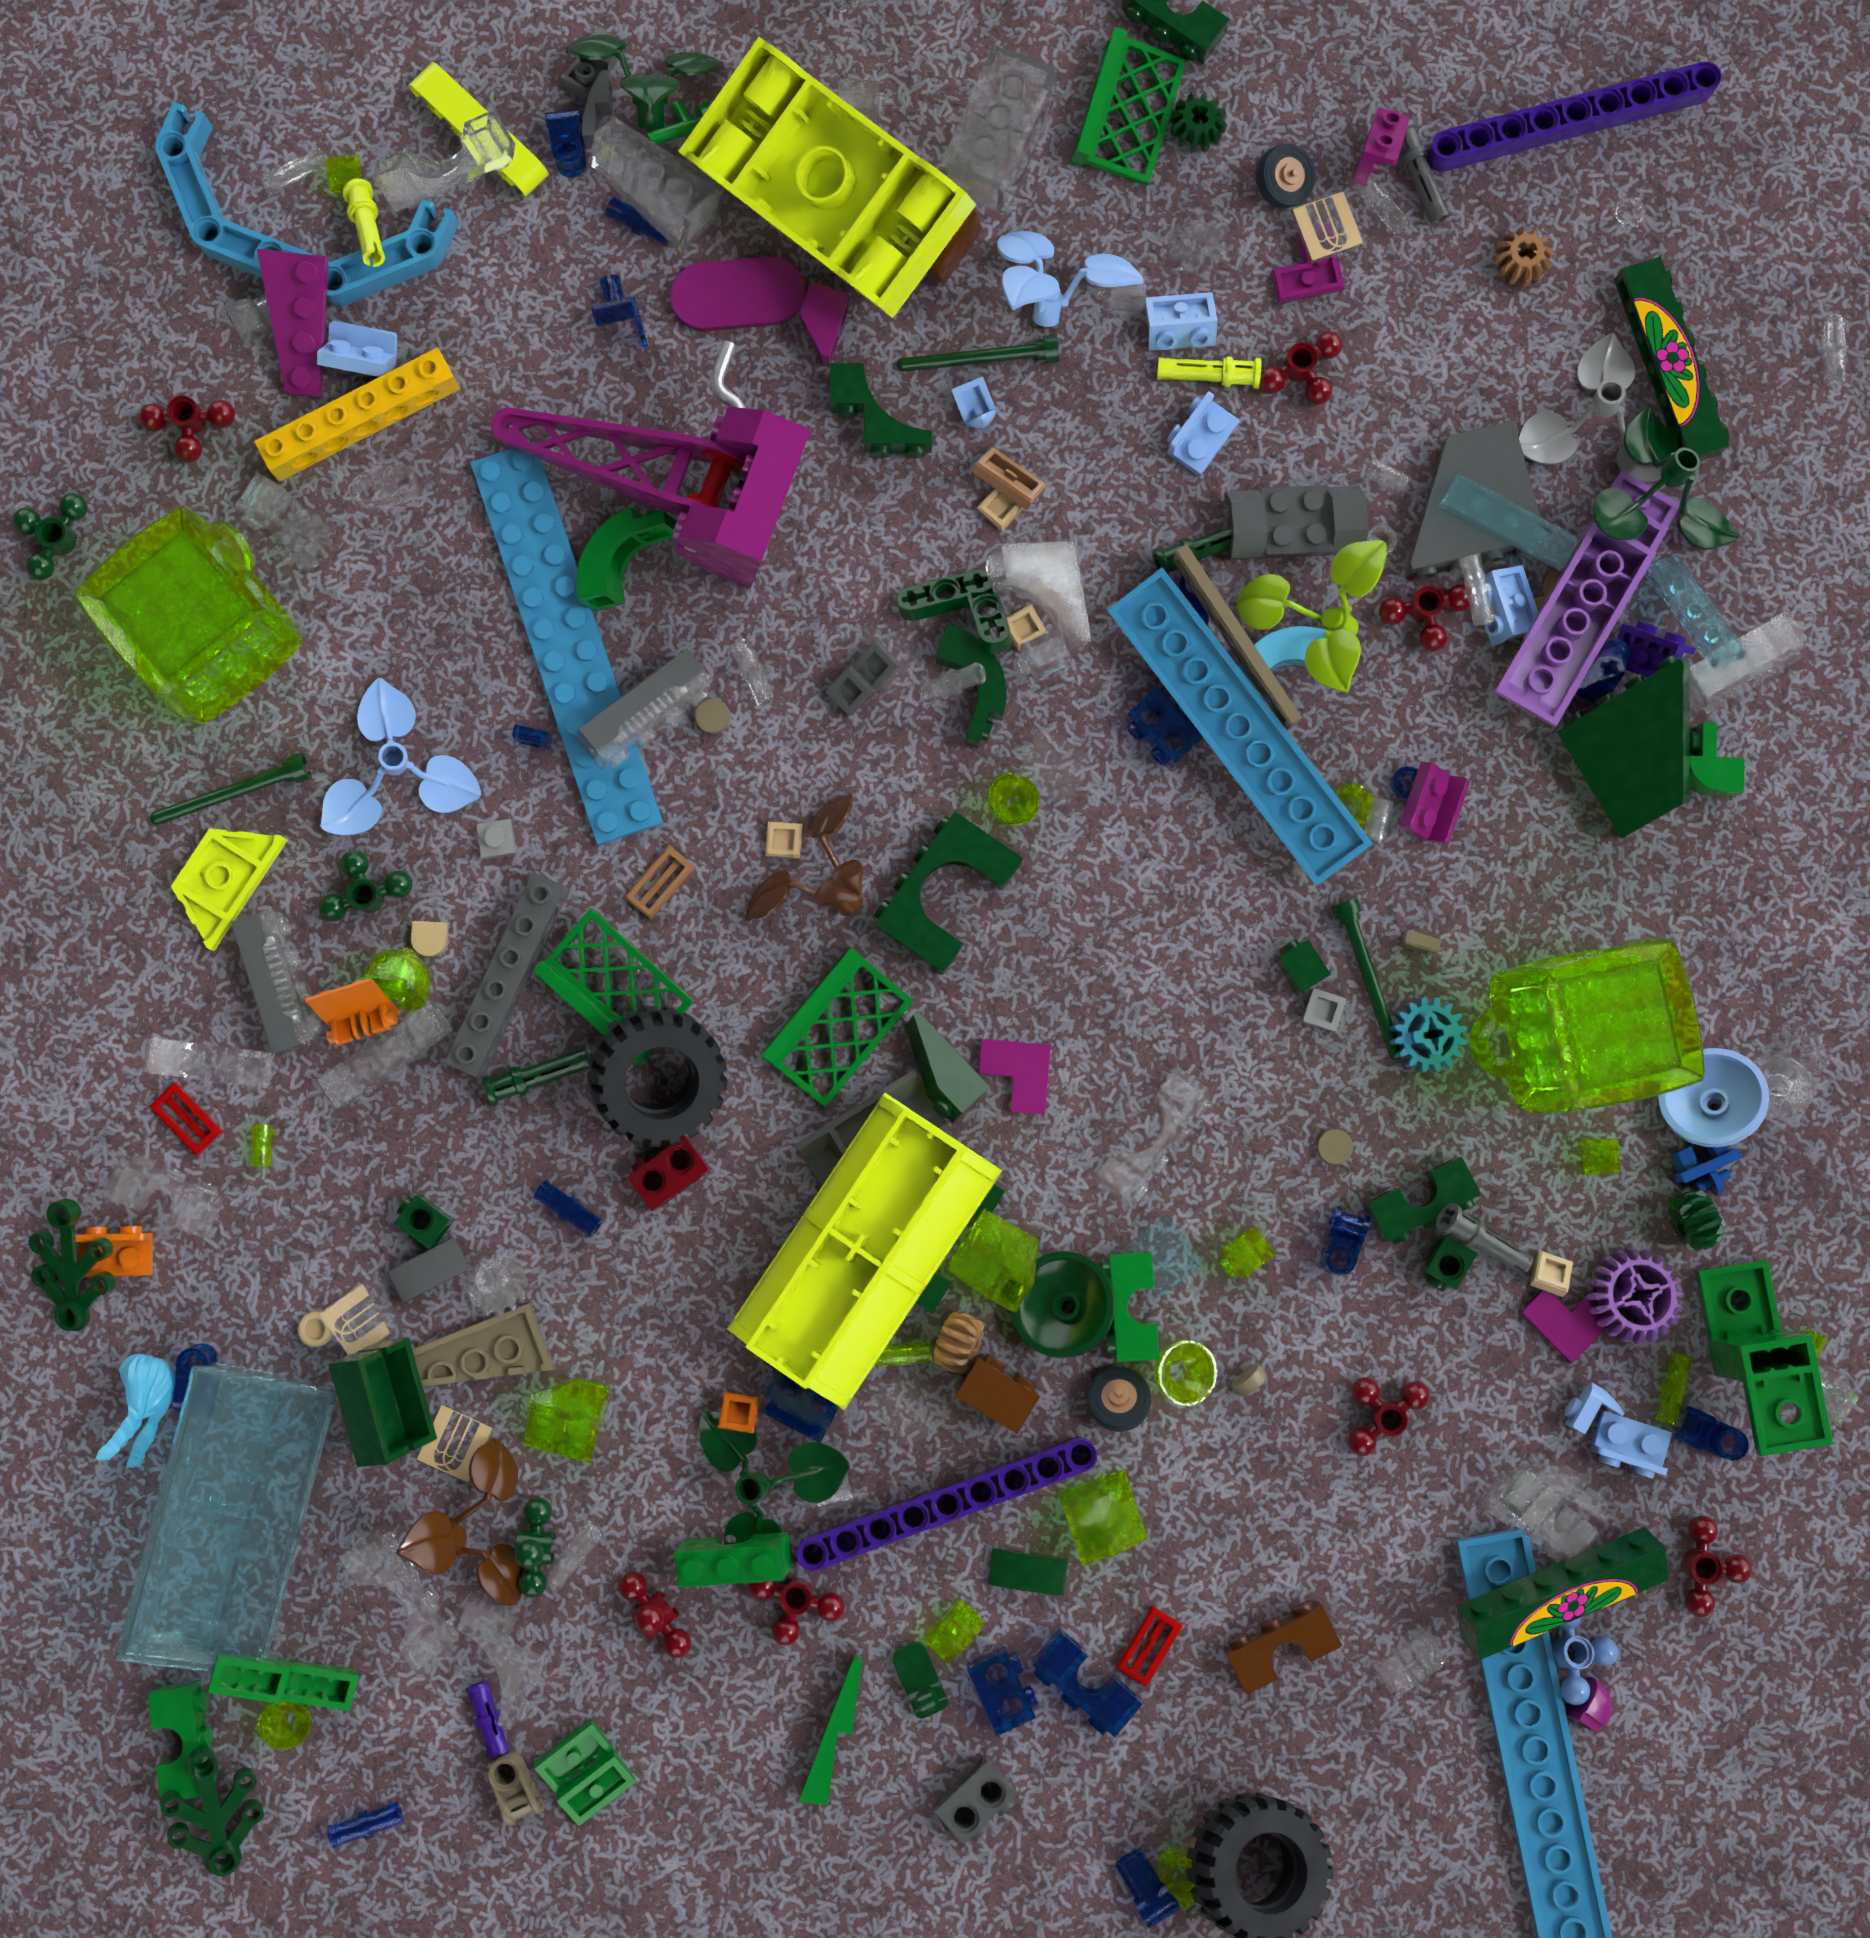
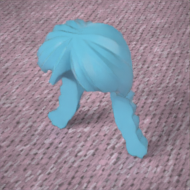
M138 1353L130 1355L118 1369L125 1386L128 1416L106 1445L101 1447L96 1456L98 1461L110 1460L120 1451V1448L126 1446L128 1439L132 1438L135 1431L142 1425V1420L148 1417L133 1443L126 1465L127 1468L141 1466L145 1458V1452L154 1441L158 1423L174 1400L177 1391L175 1372L166 1361L152 1355L148 1356Z

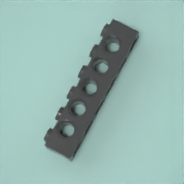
M532 872L444 1062L445 1064L476 1078L483 1079L570 892L566 886Z

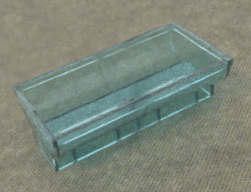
M212 1362L211 1366L193 1365L190 1370L188 1387L158 1498L154 1503L152 1520L121 1635L116 1644L114 1657L116 1661L212 1672L217 1654L268 1658L337 1394L335 1390L289 1380L280 1374Z

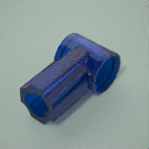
M1142 1847L1130 1851L1115 1862L1125 1884L1134 1896L1133 1901L1140 1916L1149 1929L1181 1910L1173 1892L1170 1894L1168 1891L1170 1890L1169 1885L1165 1880L1162 1881Z

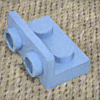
M1212 292L1145 298L1149 351L1216 345L1218 320Z
M332 321L329 324V341L317 351V365L380 377L390 372L396 365L397 334L395 332Z
M1209 391L1203 399L1197 397L1186 412L1189 419L1183 427L1177 424L1166 440L1170 443L1167 454L1199 477L1240 422L1238 418L1213 402L1214 394Z
M1523 565L1490 571L1471 583L1474 597L1478 603L1485 624V630L1492 646L1526 635L1538 614V610Z
M1601 1410L1590 1451L1600 1454L1599 1462L1619 1468L1622 1461L1634 1465L1632 1472L1653 1479L1655 1472L1663 1475L1667 1474L1668 1468L1663 1467L1672 1432Z

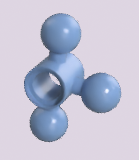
M1581 1618L1559 1626L1558 1628L1562 1630V1637H1558L1551 1642L1556 1668L1567 1670V1678L1561 1684V1694L1564 1700L1572 1705H1581L1590 1696L1589 1684L1584 1678L1580 1677L1579 1669L1587 1668L1592 1661L1600 1666L1612 1665L1617 1660L1619 1654L1616 1643L1608 1637H1598L1590 1643L1585 1637L1575 1636L1574 1629L1580 1624ZM1569 1645L1574 1650L1573 1661L1568 1657L1567 1650Z

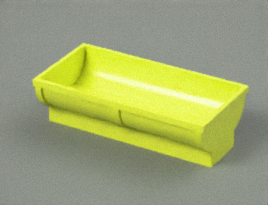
M884 1093L737 1315L729 1324L727 1330L747 1344L745 1348L805 1389H812L845 1410L1002 1173V1170Z

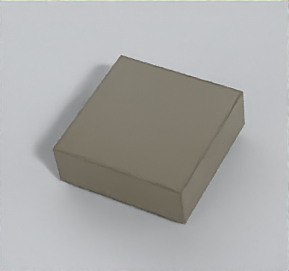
M1407 930L1402 933L1399 945L1400 947L1431 956L1439 951L1442 940Z

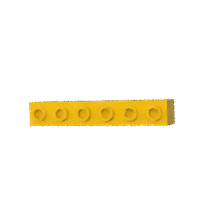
M437 347L254 442L269 471L280 482L460 390V387Z

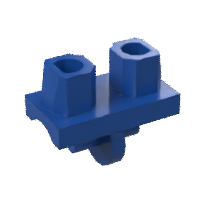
M1729 1145L1722 1147L1703 1146L1708 1158L1699 1162L1691 1146L1670 1153L1676 1170L1671 1175L1676 1184L1679 1182L1687 1183L1703 1176L1704 1179L1694 1183L1697 1191L1709 1188L1715 1196L1724 1192L1722 1182L1731 1178L1728 1169L1717 1172L1716 1169L1742 1158L1739 1149L1730 1148Z

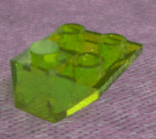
M983 1209L946 1266V1269L988 1299L1016 1312L1035 1282L1038 1239Z
M575 1378L531 1395L524 1446L532 1447L542 1452L547 1451L565 1456L571 1460L592 1464L608 1407L611 1387Z
M1124 1469L1058 1491L1082 1566L1115 1556L1147 1539Z

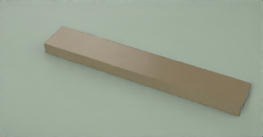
M1185 544L1175 552L1173 558L1175 566L1273 713L1288 731L1299 723L1302 719L1301 715L1188 545Z

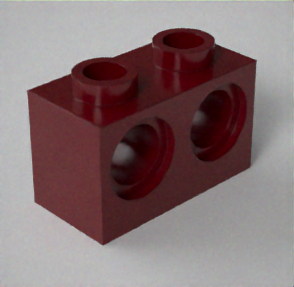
M686 1135L680 1138V1144L670 1146L666 1140L660 1146L662 1152L651 1159L646 1155L631 1166L634 1172L627 1178L651 1211L661 1208L712 1170ZM680 1150H686L691 1156V1164L685 1170L677 1169L673 1163L674 1155ZM651 1171L659 1172L663 1179L662 1186L656 1191L649 1190L645 1184V1178Z

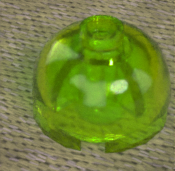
M398 947L397 950H385L374 955L367 962L360 979L372 978L390 1000L402 1001L396 1006L397 1008L409 1011L423 1009L429 998L432 984L431 972L426 964L417 957L415 951L406 947Z

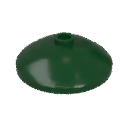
M1069 1251L1049 1253L1032 1262L1018 1278L1011 1299L1013 1322L1021 1338L1035 1351L1053 1358L1077 1357L1096 1347L1108 1333L1115 1314V1294L1112 1283L1105 1271L1090 1258ZM1073 1302L1075 1306L1074 1311L1066 1314L1064 1311L1065 1304Z

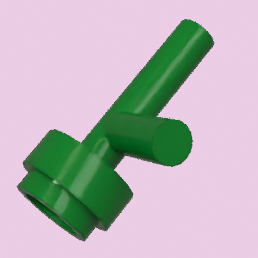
M682 101L673 102L671 110L679 123L646 133L649 146L651 147L691 134L711 103L708 102L696 106V118L692 119Z

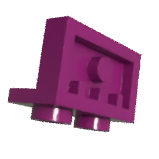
M1377 108L1353 183L1366 186L1370 174H1378L1381 163L1392 166L1396 165L1410 120L1408 116L1393 110Z
M1421 761L1399 826L1418 839L1449 844L1470 781L1465 777L1451 776L1433 763Z

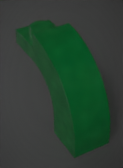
M946 624L936 653V663L960 671L975 686L978 703L965 744L979 748L981 740L988 741L994 722L988 720L989 717L1003 720L1007 697L1004 673L995 654L984 651L978 637L963 629Z

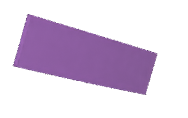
M1621 470L1610 488L1625 491L1635 503L1651 487ZM1659 491L1655 492L1638 508L1648 518L1647 528L1637 538L1627 541L1616 540L1605 535L1594 522V516L1592 517L1494 693L1554 728L1557 726L1657 552L1655 551L1669 529L1668 525L1677 512L1680 503Z

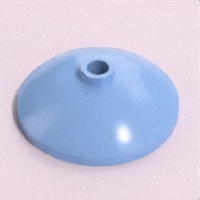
M1721 1048L1701 1049L1681 1057L1667 1070L1659 1087V1107L1666 1124L1682 1139L1700 1146L1722 1147L1740 1142L1757 1130L1768 1111L1769 1089L1761 1070L1742 1054ZM1712 1103L1721 1106L1717 1111H1712L1708 1107Z

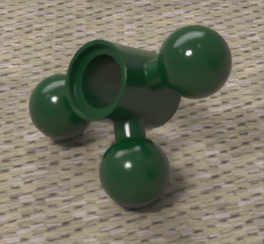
M69 493L61 498L59 502V510L62 514L60 519L46 517L41 520L40 515L31 508H21L13 515L12 522L14 528L23 535L35 534L38 542L44 546L41 553L32 554L26 561L27 573L32 578L46 580L51 577L55 569L52 560L54 554L66 555L75 548L77 537L73 529L70 528V525L73 521L82 519L88 510L87 502L81 495ZM62 530L61 538L57 542L52 543L51 539L54 533Z
M358 850L348 851L343 855L340 865L342 871L347 876L353 877L354 881L347 887L346 897L342 898L336 894H329L323 897L319 903V913L325 920L335 922L341 920L345 916L347 909L352 907L364 913L376 912L383 905L384 896L388 894L394 898L407 896L412 890V879L406 872L393 871L386 877L383 884L377 885L366 879L365 873L369 867L367 856ZM365 888H371L373 891L371 901L361 905L359 902L360 892Z
M542 1497L532 1498L526 1503L523 1513L526 1521L531 1524L530 1531L518 1530L515 1542V1562L522 1568L527 1569L520 1576L518 1585L521 1593L529 1598H536L546 1590L547 1578L540 1571V1564L552 1565L555 1554L551 1553L552 1540H556L555 1532L543 1531V1525L551 1518L552 1507Z

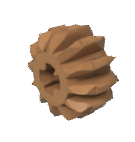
M1524 226L1519 227L1516 234L1508 231L1503 237L1504 241L1498 242L1495 248V252L1498 255L1494 258V265L1503 266L1498 272L1499 277H1504L1508 273L1511 275L1509 279L1510 286L1514 285L1518 278H1520L1523 288L1528 286L1531 280L1537 283L1543 278V272H1548L1552 265L1549 258L1553 255V248L1545 247L1548 242V236L1540 239L1536 236L1538 234L1537 228L1532 229L1530 234H1527Z
M953 1311L948 1316V1319L944 1321L939 1337L936 1340L937 1344L934 1349L935 1364L950 1372L966 1373L973 1364L976 1355H978L979 1347L982 1344L981 1340L984 1335L983 1322L967 1313Z

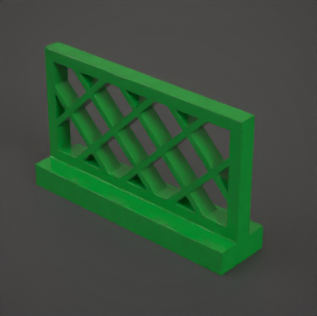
M1114 27L1104 49L1069 163L1079 166L1087 164L1121 178L1148 186L1187 60L1126 37V30ZM1127 50L1139 53L1145 65L1131 70L1125 59ZM1162 63L1176 66L1174 77L1162 82L1155 66ZM1121 69H1123L1125 74L1120 76ZM1148 70L1156 86L1142 92L1135 76ZM1128 79L1135 96L1122 101L1116 91V85ZM1171 85V88H1170V91H1169V94H1168V92H1167V90H1166L1165 87ZM1159 91L1166 104L1163 109L1153 113L1145 97ZM1113 99L1115 105L1110 107L1111 101ZM1139 101L1146 117L1132 122L1125 107ZM1118 110L1126 126L1112 132L1106 118L1107 115ZM1162 115L1160 123L1158 124L1156 118ZM1150 122L1156 132V137L1154 140L1143 144L1136 128ZM1102 131H1104L1106 136L1101 137ZM1130 132L1137 148L1123 154L1116 137ZM1109 141L1117 156L1109 161L1095 156L1097 147ZM1152 146V150H1151V153H1150V155H1149V153H1148V151H1147L1146 149H1148V148H1150V147ZM1141 153L1147 164L1144 174L1131 170L1126 159Z
M590 908L546 960H542L533 970L535 974L604 1036L610 1031L607 1025L614 1019L618 1023L626 1019L625 1015L619 1016L613 1011L612 995L630 994L631 1010L634 1009L636 1013V994L654 993L655 1007L661 1010L660 993L673 992L683 1001L677 1008L680 1014L686 1012L695 1002L694 999L593 908ZM591 920L595 921L602 928V943L585 944L584 928ZM608 934L617 942H609ZM578 936V944L570 945ZM621 945L627 950L628 966L610 967L609 946ZM603 946L604 967L586 968L585 947ZM579 948L580 969H567L557 959L566 949ZM634 958L642 965H634ZM634 969H648L653 974L654 989L636 990ZM628 970L630 990L612 991L610 971ZM604 971L605 992H592L587 987L586 972ZM580 972V980L573 973ZM659 980H660L667 988L660 989ZM598 996H606V1003ZM654 1048L640 1054L633 1063H643Z
M848 947L760 1054L826 1108L914 1000L866 961L852 947ZM862 966L872 975L873 990L854 992L853 976ZM877 980L886 986L887 989H878ZM848 983L849 992L840 993ZM893 992L903 1000L894 1013L880 1014L879 993ZM874 994L876 1014L856 1016L854 996ZM850 996L851 1017L831 1018L830 1004L836 997ZM826 1010L827 1019L817 1020ZM890 1017L882 1027L881 1018ZM876 1018L878 1033L873 1039L858 1040L856 1020ZM852 1021L854 1041L834 1043L832 1022ZM827 1023L829 1043L809 1045L808 1030L812 1025ZM804 1036L805 1046H796ZM868 1044L859 1054V1045ZM854 1045V1062L850 1066L836 1067L834 1047ZM830 1047L831 1068L811 1070L810 1049ZM805 1050L807 1070L791 1071L782 1063L791 1051ZM836 1071H845L837 1081ZM832 1072L833 1087L823 1097L813 1089L812 1074ZM807 1074L808 1084L797 1075Z

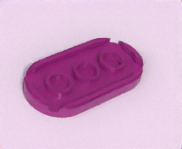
M760 257L691 265L681 271L675 278L670 297L674 313L680 321L693 330L709 332L784 324L798 313L796 312L798 300L802 292L806 293L801 272L790 261L779 257Z

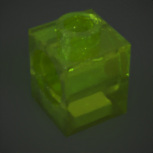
M1347 783L1346 786L1340 785L1335 794L1342 803L1351 801L1356 804L1358 815L1353 818L1364 831L1374 794L1367 793V788L1359 784Z
M1249 1226L1233 1239L1234 1242L1232 1244L1229 1242L1218 1251L1223 1257L1218 1262L1230 1278L1237 1275L1239 1279L1244 1280L1274 1257L1276 1252L1255 1226Z
M1182 1844L1177 1849L1174 1846H1170L1159 1855L1157 1859L1159 1864L1155 1868L1158 1877L1186 1911L1195 1903L1190 1891L1196 1886L1187 1881V1879L1178 1881L1172 1877L1174 1870L1178 1867L1192 1868L1193 1861L1186 1858L1188 1850Z

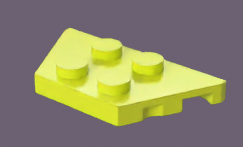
M209 828L171 885L178 900L186 908V914L190 921L197 927L204 939L203 943L206 948L215 952L231 928V922L236 920L288 840L281 835H261L252 832H231Z

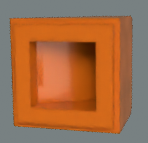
M724 1392L718 1428L754 1433L761 1398Z

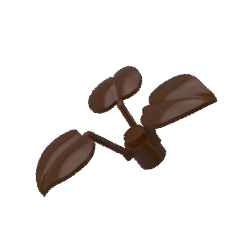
M851 793L836 798L824 805L813 816L808 825V834L812 838L820 836V842L835 868L831 876L817 890L796 880H790V874L787 871H780L769 876L756 889L749 902L746 912V920L748 922L751 919L762 918L776 911L787 899L791 888H797L814 896V902L819 906L833 905L843 916H848L859 908L863 901L861 890L863 866L856 859L840 865L828 843V835L837 832L849 817L854 798Z
M493 1437L474 1452L469 1464L470 1480L477 1491L485 1493L484 1497L457 1517L449 1519L446 1514L440 1511H432L422 1515L407 1531L396 1554L429 1574H442L448 1571L453 1565L456 1555L479 1556L484 1559L476 1569V1577L481 1589L494 1601L502 1605L512 1606L518 1604L522 1593L518 1582L524 1572L523 1568L515 1562V1548L504 1543L494 1545L490 1553L485 1550L466 1548L463 1545L467 1540V1533L459 1525L465 1518L490 1502L492 1496L498 1501H506L516 1489L518 1480L516 1463L504 1444Z

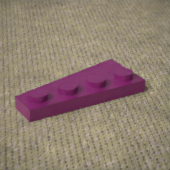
M257 249L285 393L321 397L324 366L317 365V351L325 345L329 257Z

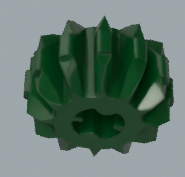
M1191 92L1187 96L1186 101L1179 99L1176 103V111H1173L1170 116V122L1173 124L1170 133L1171 136L1179 137L1177 143L1179 147L1189 142V149L1192 154L1195 152L1197 144H1200V147L1206 153L1209 150L1210 143L1216 146L1220 143V134L1225 133L1227 123L1224 121L1226 117L1225 108H1218V97L1209 102L1207 101L1206 92L1201 94L1200 99H1196ZM1193 119H1195L1196 123L1198 119H1201L1202 121H1204V124H1202L1201 121L1199 122V125L1195 124L1193 122Z
M1704 1191L1685 1192L1670 1200L1668 1211L1672 1219L1670 1223L1674 1226L1675 1234L1679 1236L1680 1242L1686 1245L1690 1251L1706 1250L1722 1241L1724 1227L1721 1222L1723 1219L1718 1213V1207H1715L1712 1198L1707 1196Z

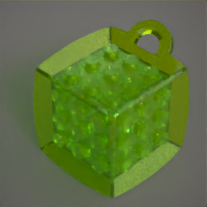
M182 506L175 508L154 521L124 543L74 591V598L80 608L119 659L171 712L179 718L194 724H206L246 697L281 667L304 641L303 635L289 615L254 574L252 552L239 530L225 521L208 523L193 510ZM223 541L226 542V543L232 548V550L229 549V548L223 543Z
M1641 939L1614 948L1550 957L1496 972L1490 978L1492 1010L1487 1011L1478 1018L1470 1036L1471 1050L1477 1063L1486 1072L1497 1077L1507 1078L1517 1106L1522 1110L1535 1114H1560L1574 1110L1643 1100L1703 1081L1705 1078L1703 1045L1697 1009L1676 942L1671 939ZM1500 1026H1505L1511 1050V1058L1509 1059L1498 1057L1490 1047L1491 1033Z

